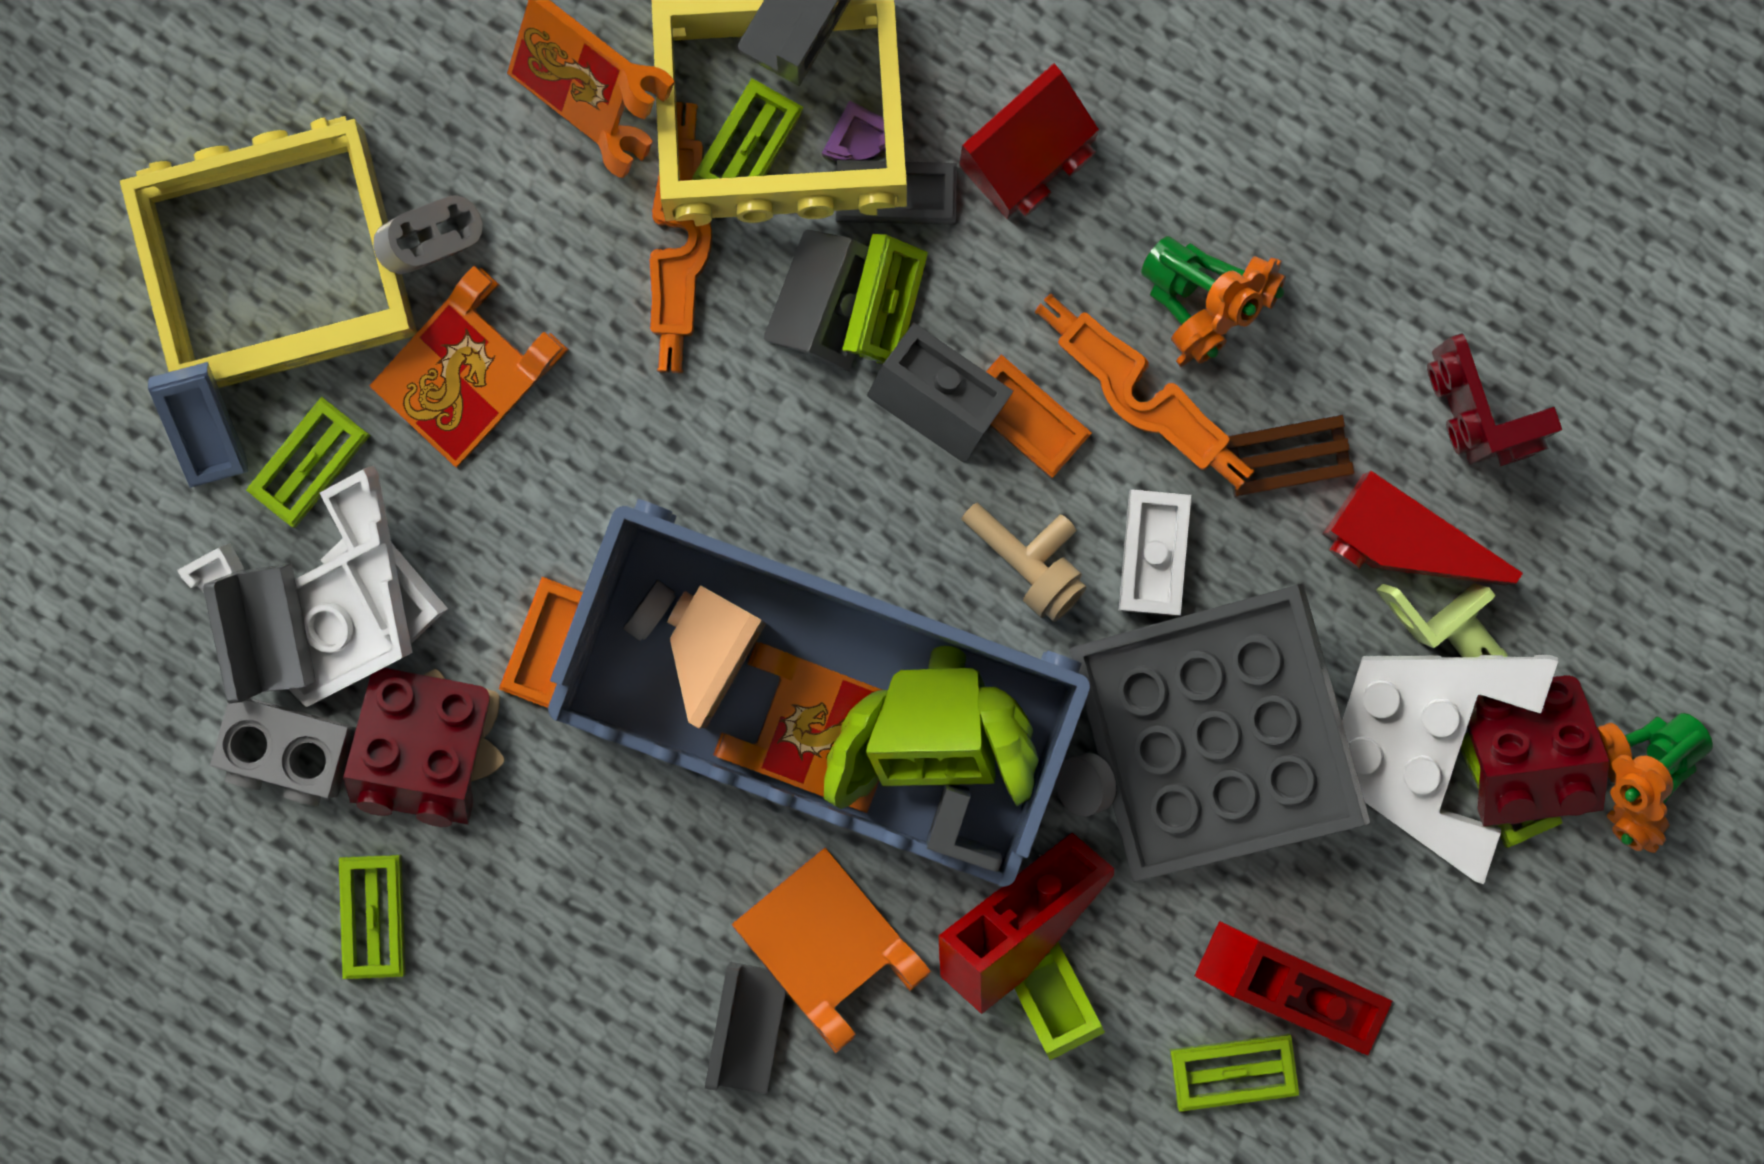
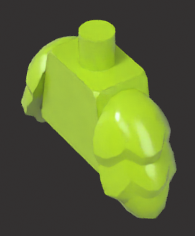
M952 646L936 647L930 653L928 669L900 670L893 675L888 690H878L869 694L849 711L841 725V733L827 756V771L824 777V800L839 809L850 806L859 797L868 795L879 780L882 786L995 784L996 758L1007 790L1016 806L1031 798L1034 787V772L1038 765L1036 749L1031 740L1033 736L1032 725L1025 712L1012 696L998 687L985 686L978 670L965 668L966 655L963 651Z

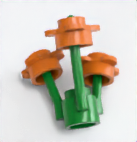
M1170 236L1164 237L1152 248L1143 263L1141 274L1155 284L1150 296L1163 304L1181 324L1171 337V341L1182 352L1176 360L1180 367L1186 365L1193 358L1201 364L1210 358L1216 357L1219 350L1227 342L1223 335L1231 327L1237 325L1246 327L1256 319L1263 306L1269 309L1273 308L1277 299L1284 295L1283 286L1286 276L1278 273L1282 263L1281 260L1271 257L1269 261L1254 256L1246 270H1242L1207 255L1191 243L1185 247ZM1205 269L1221 276L1215 280L1205 274ZM1200 286L1208 291L1206 309L1191 316L1177 300L1176 296L1179 294L1186 298Z
M1686 713L1678 714L1669 723H1666L1660 717H1655L1643 728L1626 735L1614 723H1607L1597 727L1610 761L1608 778L1615 784L1611 788L1610 794L1616 804L1613 807L1614 810L1607 814V818L1615 824L1612 827V831L1623 844L1636 851L1645 849L1648 852L1656 853L1659 845L1665 843L1666 837L1664 833L1670 826L1665 817L1667 814L1665 803L1681 783L1697 771L1695 764L1713 749L1712 738L1708 730L1698 719ZM1645 741L1651 743L1647 747L1648 756H1638L1632 759L1631 747Z

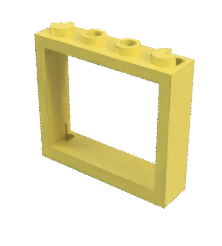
M651 0L654 67L666 71L675 81L673 41L742 37L764 0ZM851 0L833 31L877 28L886 168L680 181L676 87L674 82L670 96L664 102L656 97L660 196L665 221L694 220L695 226H702L710 223L712 218L737 217L738 220L743 222L758 223L770 220L774 214L798 213L802 218L821 219L833 215L834 211L859 209L860 213L877 215V209L906 207L907 182L894 0Z
M343 116L327 120L323 117L311 122V130L290 136H288L285 130L262 133L252 138V146L230 151L228 146L205 148L194 153L195 161L173 167L169 161L149 163L150 168L136 171L137 176L120 180L168 372L208 362L218 388L407 339L414 337L417 333L402 274L390 272L382 266L376 257L389 309L195 360L155 203L348 152L373 245L375 233L379 227L388 222L365 131L355 119L346 121V117Z

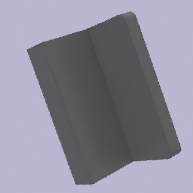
M764 0L739 41L738 51L744 57L800 86L851 0Z
M809 229L805 230L764 334L765 341L803 352L827 365L850 371L856 354L843 351L842 349L869 247L852 238Z
M913 323L882 365L867 396L961 462H966L984 433L1012 395L1013 390Z
M292 563L240 570L204 584L203 591L225 695L229 704L243 702L262 692L301 688L316 682Z
M959 784L944 785L927 836V849L998 872L1002 862L1000 849L958 835L970 800L969 788Z
M736 962L728 964L704 1089L717 1091L719 1086L767 1094L786 991L767 968Z

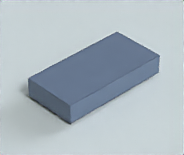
M208 362L149 377V393L190 488L248 472L245 452Z

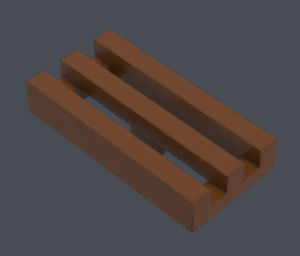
M1343 415L1228 436L1230 443L1226 448L1239 458L1238 448L1331 430L1333 441L1239 459L1251 469L1335 454L1337 465L1248 481L1239 490H1236L1232 485L1234 497L1355 474L1353 463L1350 462L1348 451L1350 448L1348 438H1345ZM1228 465V467L1244 481L1243 475L1240 474L1234 467Z

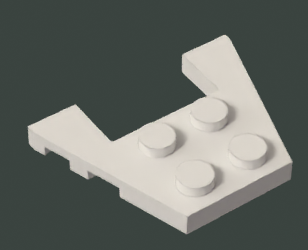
M374 465L362 469L320 492L348 547V551L295 579L316 682L306 687L289 690L305 707L413 653L379 476ZM229 543L209 552L177 571L190 588L198 586L204 593L203 586L205 583L245 569L232 544Z
M1480 655L1479 657L1444 658L1442 656H1363L1342 723L1365 803L1472 880L1484 884L1501 834V828L1493 825L1483 827L1480 821L1441 809L1443 798L1477 696L1484 695L1541 713L1558 664V657L1551 655H1534V657Z

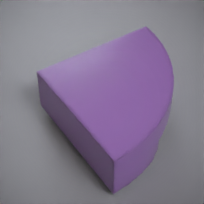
M849 101L822 151V156L834 161H866L876 157L874 156L875 154L883 150L885 151L883 118Z

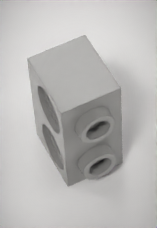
M253 698L239 703H227L210 766L227 771L225 782L254 790H260L263 781L285 787L284 798L307 805L319 806L321 797L327 799L338 797L356 727ZM252 727L261 730L267 740L266 752L256 762L249 760L241 749L242 737ZM310 743L318 745L326 757L324 770L315 778L307 776L299 765V755L302 749Z

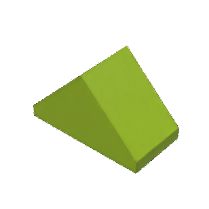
M1057 942L1027 979L1014 988L1049 1060L1105 1033L1059 942Z

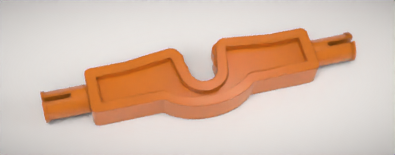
M677 102L680 181L692 180L694 173L704 158L703 144L701 141L695 140L698 105L686 103L685 125L683 126L684 106L682 102ZM659 175L652 209L653 220L659 226L666 225L670 228L679 227L685 229L688 232V241L680 248L655 249L650 254L652 291L650 329L654 334L660 335L657 372L669 373L670 349H672L671 372L683 373L684 336H692L694 333L697 278L704 270L710 257L712 226L711 222L702 226H695L694 220L665 221L660 196Z
M1052 293L1044 299V302L1057 312L1060 318H1057L1040 303L1035 310V314L1043 318L1062 335L1058 341L1059 345L1101 382L1105 398L1124 421L1142 431L1161 434L1199 469L1206 470L1211 465L1236 490H1239L1245 484V481L1235 474L1228 465L1234 467L1247 480L1252 476L1255 470L1248 467L1226 448L1230 443L1228 435L1210 421L1175 383L1166 384L1163 390L1157 392L1147 402H1139L1134 398L1133 389L1149 367L1146 357L1108 332L1088 313L1083 312L1077 317L1057 300Z

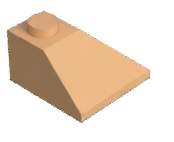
M700 585L695 595L687 591L682 594L667 623L676 627L670 637L688 723L699 729L707 728L766 625L763 620Z

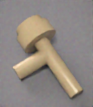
M978 502L973 504L963 515L962 521L1032 585L1026 593L1023 602L1040 618L1048 616L1053 622L1059 620L1075 605L1085 592L1087 587L1080 581L1082 574L1064 557L1057 560L1049 568L1044 564L1076 532L1075 526L1065 516L1059 515L1026 547Z

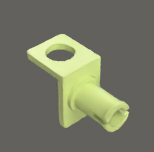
M1475 583L1472 584L1427 623L1398 588L1382 584L1376 589L1381 598L1419 643L1435 648L1442 641L1448 639L1462 657H1479L1480 655L1508 656L1476 617L1479 610L1496 596L1489 587Z

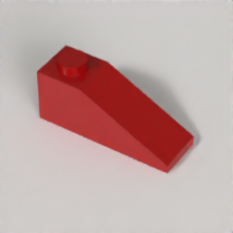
M1369 471L1360 477L1323 532L1324 536L1334 542L1329 551L1338 559L1357 570H1360L1362 565L1366 563L1371 568L1504 586L1516 584L1523 575L1521 571L1373 471Z
M1071 833L1017 874L1012 884L999 888L938 935L940 977L978 1012L983 1014L1027 979L1113 878L1115 868L1075 834Z
M1221 921L1218 922L1194 977L1234 998L1367 1056L1393 1002L1391 999Z

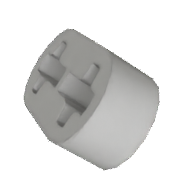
M458 195L447 196L398 215L378 228L373 242L375 255L382 266L390 272L397 274L411 273L456 255L476 243L482 234L483 223L481 215L472 202ZM455 219L459 230H452L441 235L437 225L445 220L452 221ZM417 235L420 242L419 245L412 249H400L397 239H405Z

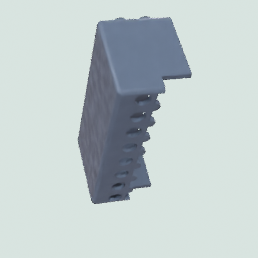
M637 499L634 508L620 506L614 510L550 679L551 682L557 683L548 706L549 715L553 720L646 753L665 762L681 766L716 781L759 795L778 804L802 811L837 826L880 840L899 849L915 853L950 868L993 882L999 886H1009L1014 882L1023 857L1028 858L1090 689L1088 679L1084 675L1079 674L1081 662L1048 650L1043 652L1041 659L822 579L674 524L677 516L672 514V511L641 499ZM658 579L675 591L674 595L676 597L645 640L639 641L622 628ZM701 585L766 623L756 642L777 648L882 690H888L893 675L900 670L928 669L930 653L936 647L952 646L963 651L966 655L965 668L978 670L985 686L998 687L1018 702L1032 725L1033 736L1031 740L1038 757L1031 798L1016 806L1007 790L996 758L995 784H959L969 788L970 800L958 835L1000 849L1002 862L999 871L995 872L927 849V836L944 785L882 786L879 781L868 813L849 806L839 809L824 800L823 796L714 756L713 752L721 732L752 744L757 741L780 679L777 675L748 665L747 663L752 653L751 650L707 728L699 729L688 723L670 637L676 627L667 623L682 594L687 591L695 595Z

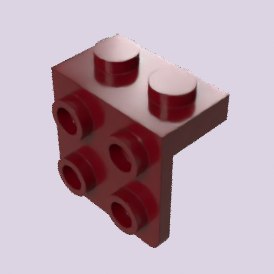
M1463 333L1449 337L1432 351L1434 361L1427 364L1429 380L1438 398L1447 397L1453 419L1446 421L1448 436L1454 451L1458 455L1466 453L1469 465L1495 456L1498 458L1500 467L1534 456L1536 453L1549 449L1546 438L1563 430L1555 407L1495 425L1468 342Z
M382 668L372 673L343 776L350 803H355L360 810L378 816H389L392 814V811L414 814L419 821L436 827H449L452 825V822L468 825L473 805L470 781L490 705L488 690L479 685Z
M1570 675L1553 677L1541 713L1484 695L1477 696L1467 729L1480 765L1477 809L1483 827L1507 823L1517 824L1529 820L1567 815L1578 816L1590 812L1604 811L1610 761L1581 684L1576 677Z

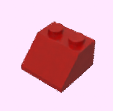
M1053 63L962 145L959 167L1006 219L1018 209L1026 217L1052 193L1046 186L1049 181L1062 170L1071 177L1096 154V151L1090 145L1096 140L1099 128L1063 72Z

